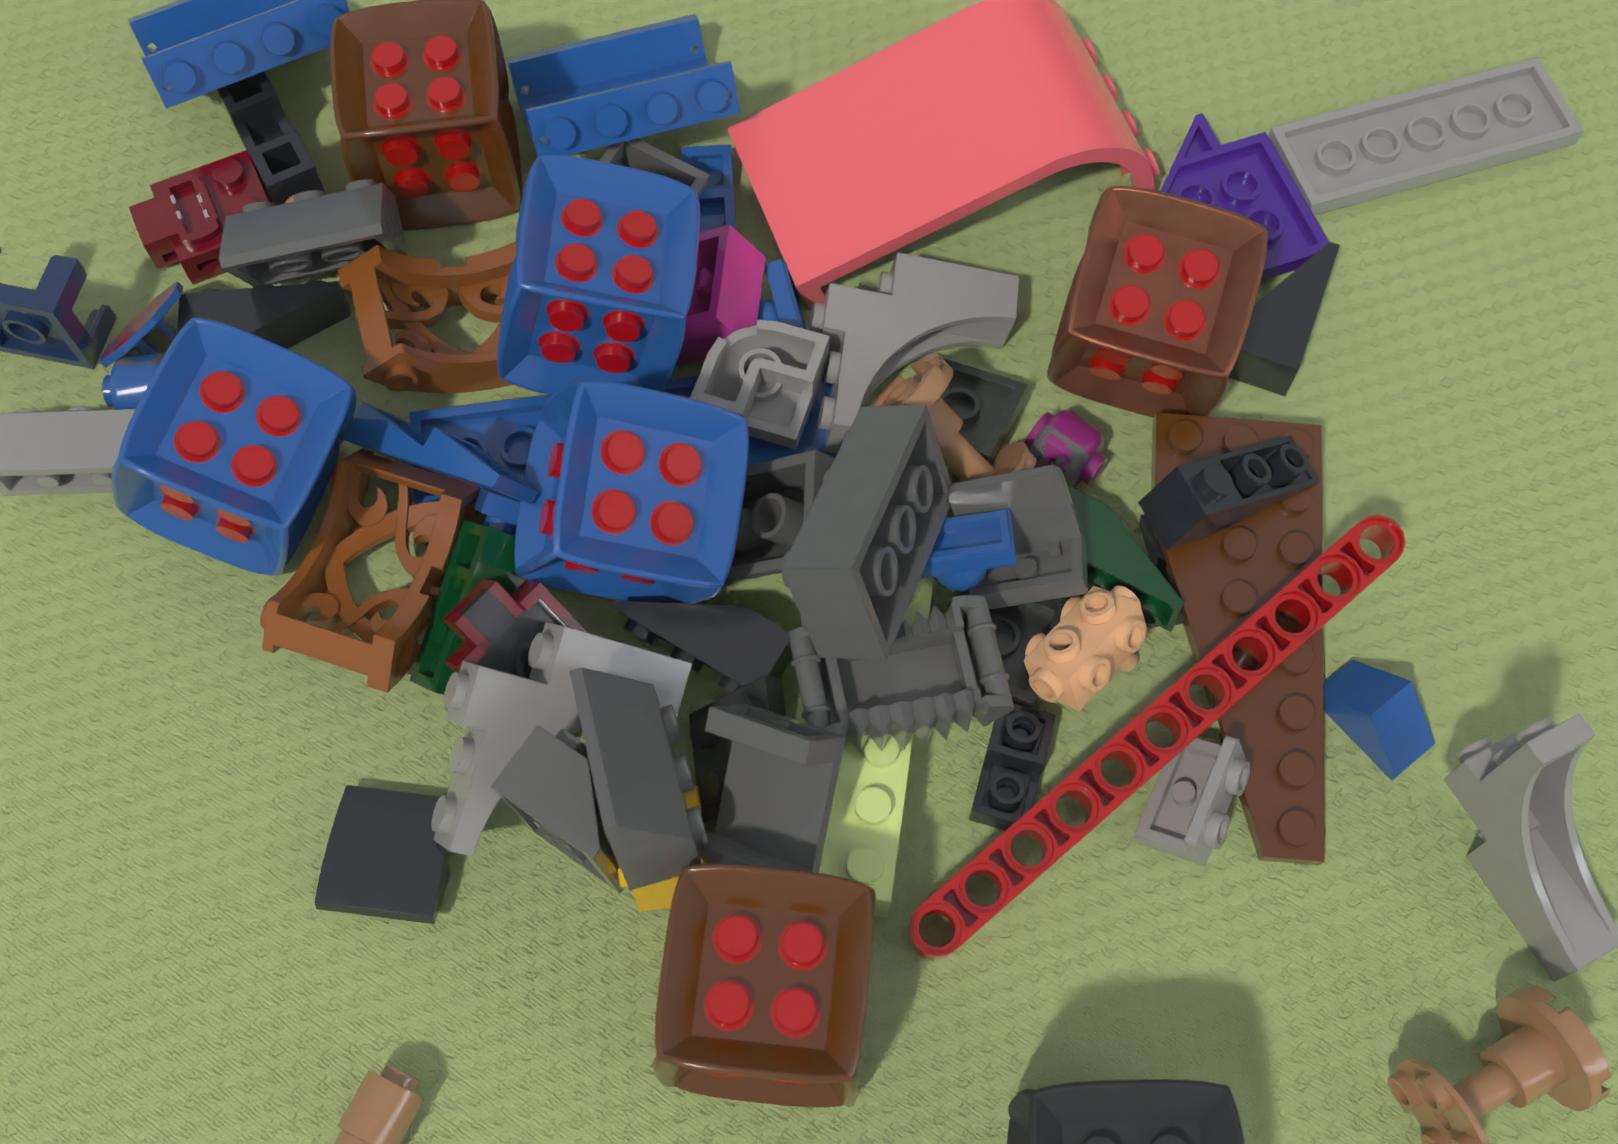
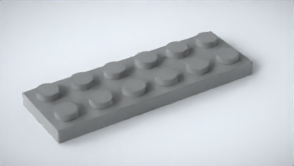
M1538 57L1274 126L1271 127L1268 137L1313 215L1574 145L1584 131Z

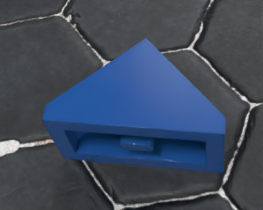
M1352 659L1323 683L1324 712L1391 781L1435 744L1412 681Z

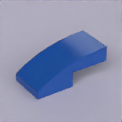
M731 144L681 147L682 161L710 175L709 182L698 198L700 208L699 233L728 224L736 230Z

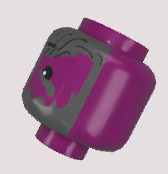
M1062 410L1054 415L1049 412L1045 413L1034 425L1025 440L1029 452L1036 458V464L1033 468L1048 465L1058 466L1063 471L1067 485L1073 488L1081 481L1091 485L1099 476L1108 458L1101 454L1105 444L1103 433L1070 410Z

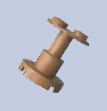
M930 353L913 363L910 367L917 373L914 377H909L905 380L899 375L870 405L926 404L945 465L961 482L1032 469L1036 464V458L1029 452L1028 446L1024 442L1016 441L1001 448L991 465L959 432L963 419L940 397L953 377V369L938 353ZM951 506L946 518L955 517Z
M1526 984L1499 1000L1497 1016L1504 1038L1481 1052V1069L1452 1086L1442 1074L1428 1063L1415 1057H1410L1399 1063L1398 1071L1389 1076L1387 1082L1396 1100L1406 1110L1412 1111L1426 1132L1421 1135L1422 1144H1489L1478 1120L1507 1101L1513 1106L1523 1108L1547 1093L1561 1105L1576 1111L1589 1109L1609 1096L1611 1088L1603 1087L1601 1083L1611 1077L1610 1069L1597 1041L1582 1020L1569 1007L1557 1013L1550 1005L1545 1003L1555 995L1543 987Z

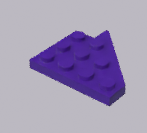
M1203 113L1195 116L1160 192L1216 206L1247 217L1265 227L1268 231V239L1261 281L1298 269L1329 243L1266 132L1220 145Z

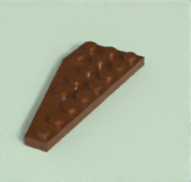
M1156 413L1152 432L1151 490L1177 466L1291 436L1297 447L1303 451L1309 466L1319 480L1316 486L1205 539L1166 550L1160 541L1167 563L1165 570L1170 585L1175 588L1176 593L1184 602L1182 607L1184 620L1182 623L1196 664L1322 555L1321 425ZM1153 529V533H1154L1155 539L1158 540L1159 537L1157 536L1155 530ZM1318 575V583L1323 590V575ZM1285 611L1275 612L1276 622L1280 628L1290 633L1299 632L1298 621L1292 614ZM1322 627L1217 720L1221 730L1219 733L1221 744L1226 736L1239 739L1246 761L1250 763L1248 782L1245 790L1239 796V800L1260 861L1320 865L1325 862ZM1242 647L1233 648V659L1240 668L1248 671L1257 670V660L1251 651ZM1203 685L1209 705L1212 704L1214 708V695L1210 689Z

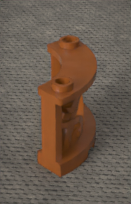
M516 241L489 252L465 257L466 266L439 267L437 259L403 255L376 245L340 268L338 275L341 288L352 292L367 363L361 367L363 378L385 385L391 391L407 390L425 393L476 392L513 385L501 379L498 375L497 348L507 282L516 256ZM496 299L495 305L484 302ZM463 305L476 318L500 323L485 342L472 352L467 353L449 345L427 329L441 320L446 307ZM420 307H430L427 310L419 311ZM390 329L400 330L396 334L395 346H393Z
M362 448L340 460L335 466L330 479L331 498L310 550L291 579L273 597L268 599L263 607L260 617V625L264 629L262 649L275 653L282 647L367 675L366 686L388 693L405 676L417 660L421 644H418V638L430 621L462 522L465 520L477 524L479 511L475 510L473 506L480 488L374 455L373 451ZM370 475L399 484L397 510L391 512L390 504L378 486H376L378 495L375 504L370 507L363 506ZM411 488L440 496V501L412 505ZM356 524H357V526L360 527V528L354 532L355 527H356ZM410 532H413V540L416 546L421 542H429L425 555L421 557L410 555ZM395 537L397 556L405 571L414 579L410 588H395L380 592L357 607L349 588L346 565L369 549ZM390 606L397 607L389 620L383 619L381 610ZM313 611L321 612L318 617L310 620L311 623L306 622ZM342 619V621L332 629H326L327 627L335 625Z

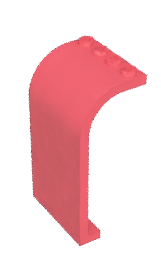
M984 0L727 128L794 284L809 310L813 309L814 302L824 303L826 295L822 286L1061 170L1086 163H1114L1119 165L1122 176L1130 173L1133 187L1155 190L1154 178L1160 175V171L1149 148L1141 149L1136 140L1139 134L1132 116L1128 110L1121 112L1115 102L1118 100V95L1111 78L1107 73L1100 75L1095 66L1098 64V60L1091 42L1087 37L1083 39L1079 37L1067 13L1054 0Z

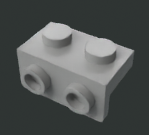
M1226 736L1222 745L1196 738L1161 769L1134 834L1139 845L1206 866L1212 848L1219 850L1226 839L1229 828V815L1226 812L1233 795L1240 796L1248 782L1250 763L1246 761L1239 739Z

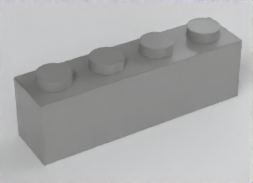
M73 407L68 411L58 412L18 409L14 413H0V493L3 496L113 493L111 483L113 465L118 458L122 439L135 409L94 410L86 407Z

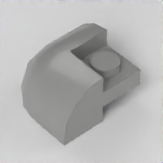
M756 319L757 325L738 329L724 339L718 337L706 356L690 398L717 405L742 416L747 422L748 436L797 449L809 413L814 412L820 394L828 360L830 336L778 321Z

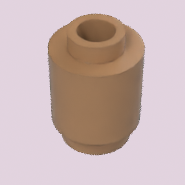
M387 1064L381 1075L368 1070L337 1125L342 1131L335 1144H400L425 1100L414 1094L420 1082Z

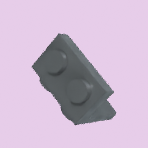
M1048 465L957 482L949 487L948 500L955 516L1010 509L1017 565L987 569L985 577L975 587L969 589V595L985 596L990 610L1088 594L1087 544L1061 468Z

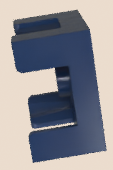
M60 255L52 256L36 290L0 283L1 352L95 369L117 317L110 306L101 304L99 310L94 309L90 313L85 326H83L72 311L87 277L86 270L76 258Z

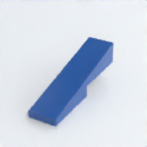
M364 401L342 437L345 441L373 451L381 456L522 502L532 504L538 494L537 490L474 444L436 427L433 428L429 437H426L402 418Z

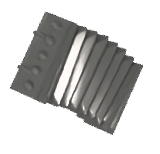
M975 595L953 597L945 616L933 605L929 620L925 619L917 611L912 627L903 619L887 660L818 657L809 633L804 630L803 626L791 630L788 633L793 656L791 666L796 671L804 710L801 715L806 720V724L845 736L844 748L851 738L861 752L868 736H870L882 751L891 734L905 750L914 733L927 745L934 729H936L947 741L954 722L964 731L968 732L973 716L984 727L989 726L991 722L1013 711L1014 705L1007 682L1009 675L1004 670L995 635L997 627L992 623L986 597Z

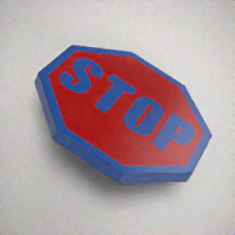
M176 281L157 295L124 327L105 349L99 363L107 368L125 355L133 346L138 347L144 354H157V347L144 338L155 325L169 339H175L177 331L164 315L182 295L183 286Z

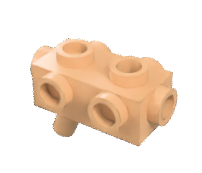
M1093 586L1088 591V594H1085L1082 598L1077 596L1071 597L1063 606L1060 617L1061 621L1047 635L1038 633L1031 638L1023 661L1029 675V684L1039 697L1051 703L1057 701L1080 711L1097 692L1106 686L1109 678L1118 668L1123 672H1128L1135 668L1138 662L1135 652L1142 646L1149 633L1141 609V603L1137 596L1126 587L1115 586L1111 591H1107Z

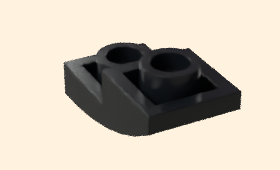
M1013 703V711L994 721L969 816L970 821L1007 830L1034 806L1056 714Z

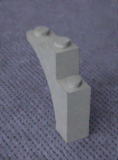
M897 252L890 272H881L876 292L830 283L824 303L814 302L809 324L810 331L830 336L824 382L832 384L831 397H823L818 419V428L827 430L824 451L839 452L843 436L846 431H849L860 407L863 406L874 389L902 366L930 353L954 347L995 346L1002 348L1017 317L1019 276Z
M545 622L543 632L538 633L532 641L528 655V664L532 667L529 678L462 661L460 671L454 672L448 680L444 693V706L448 708L446 719L465 726L467 729L464 737L460 736L457 738L450 754L449 770L453 772L447 796L442 795L438 799L433 811L431 826L432 830L436 832L433 840L450 852L473 856L481 832L493 809L501 799L490 786L536 726L539 725L553 736H556L560 729L572 735L582 730L570 670L582 667L654 684L661 707L672 704L677 718L692 663Z
M1580 713L1557 726L1550 717L1544 718L1517 736L1512 734L1494 745L1487 736L1483 737L1455 755L1460 765L1444 778V781L1480 830L1477 835L1483 844L1466 856L1553 982L1580 970L1618 947V926L1607 910L1588 870L1574 823L1572 808L1574 770L1583 749L1596 736Z

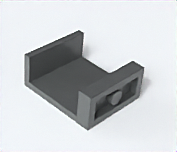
M747 703L710 706L705 731L732 740L715 833L707 834L708 843L697 846L700 858L705 859V864L752 865L819 873L846 737Z

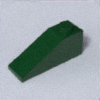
M463 520L409 681L432 692L444 695L448 680L454 673L445 661L464 641L443 619L483 579L497 581L509 595L525 580H528L517 576L515 573V536Z

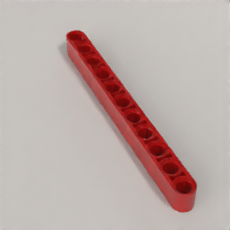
M1380 515L1368 516L1359 521L923 902L912 915L908 928L909 941L914 950L922 957L932 960L944 959L954 953L1393 565L1404 552L1406 543L1404 532L1400 526L1392 519ZM1367 539L1374 542L1380 549L1381 558L1376 559L1365 554L1359 540ZM1318 575H1327L1335 579L1340 587V595L1334 596L1323 591L1318 583ZM1285 611L1292 614L1298 621L1299 632L1290 633L1280 628L1276 622L1275 612ZM1242 647L1251 651L1257 660V670L1248 671L1240 668L1233 659V648ZM1200 684L1210 689L1215 698L1214 708L1203 709L1195 705L1189 695V686ZM1156 721L1167 726L1172 733V746L1161 748L1153 745L1146 737V723ZM1108 759L1122 762L1129 771L1130 779L1128 785L1116 787L1106 782L1101 774V763ZM1071 797L1081 802L1086 811L1085 823L1080 826H1070L1062 822L1056 812L1057 801L1061 798ZM1018 836H1029L1035 839L1042 849L1041 862L1035 866H1025L1017 862L1011 854L1010 846L1012 840ZM980 874L991 878L997 886L998 896L996 902L990 906L983 907L972 903L965 892V884L968 878ZM929 914H939L947 918L953 929L950 943L943 947H933L926 944L919 934V923L924 917Z

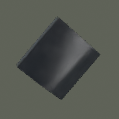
M346 785L333 822L321 867L314 902L316 909L435 924L450 878L448 860L451 854L450 851L433 840L436 832L432 830L431 826L432 815L440 797Z

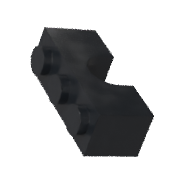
M265 71L217 89L225 110L275 206L285 204L288 198L301 192L314 190L325 192L316 167L297 131H293Z

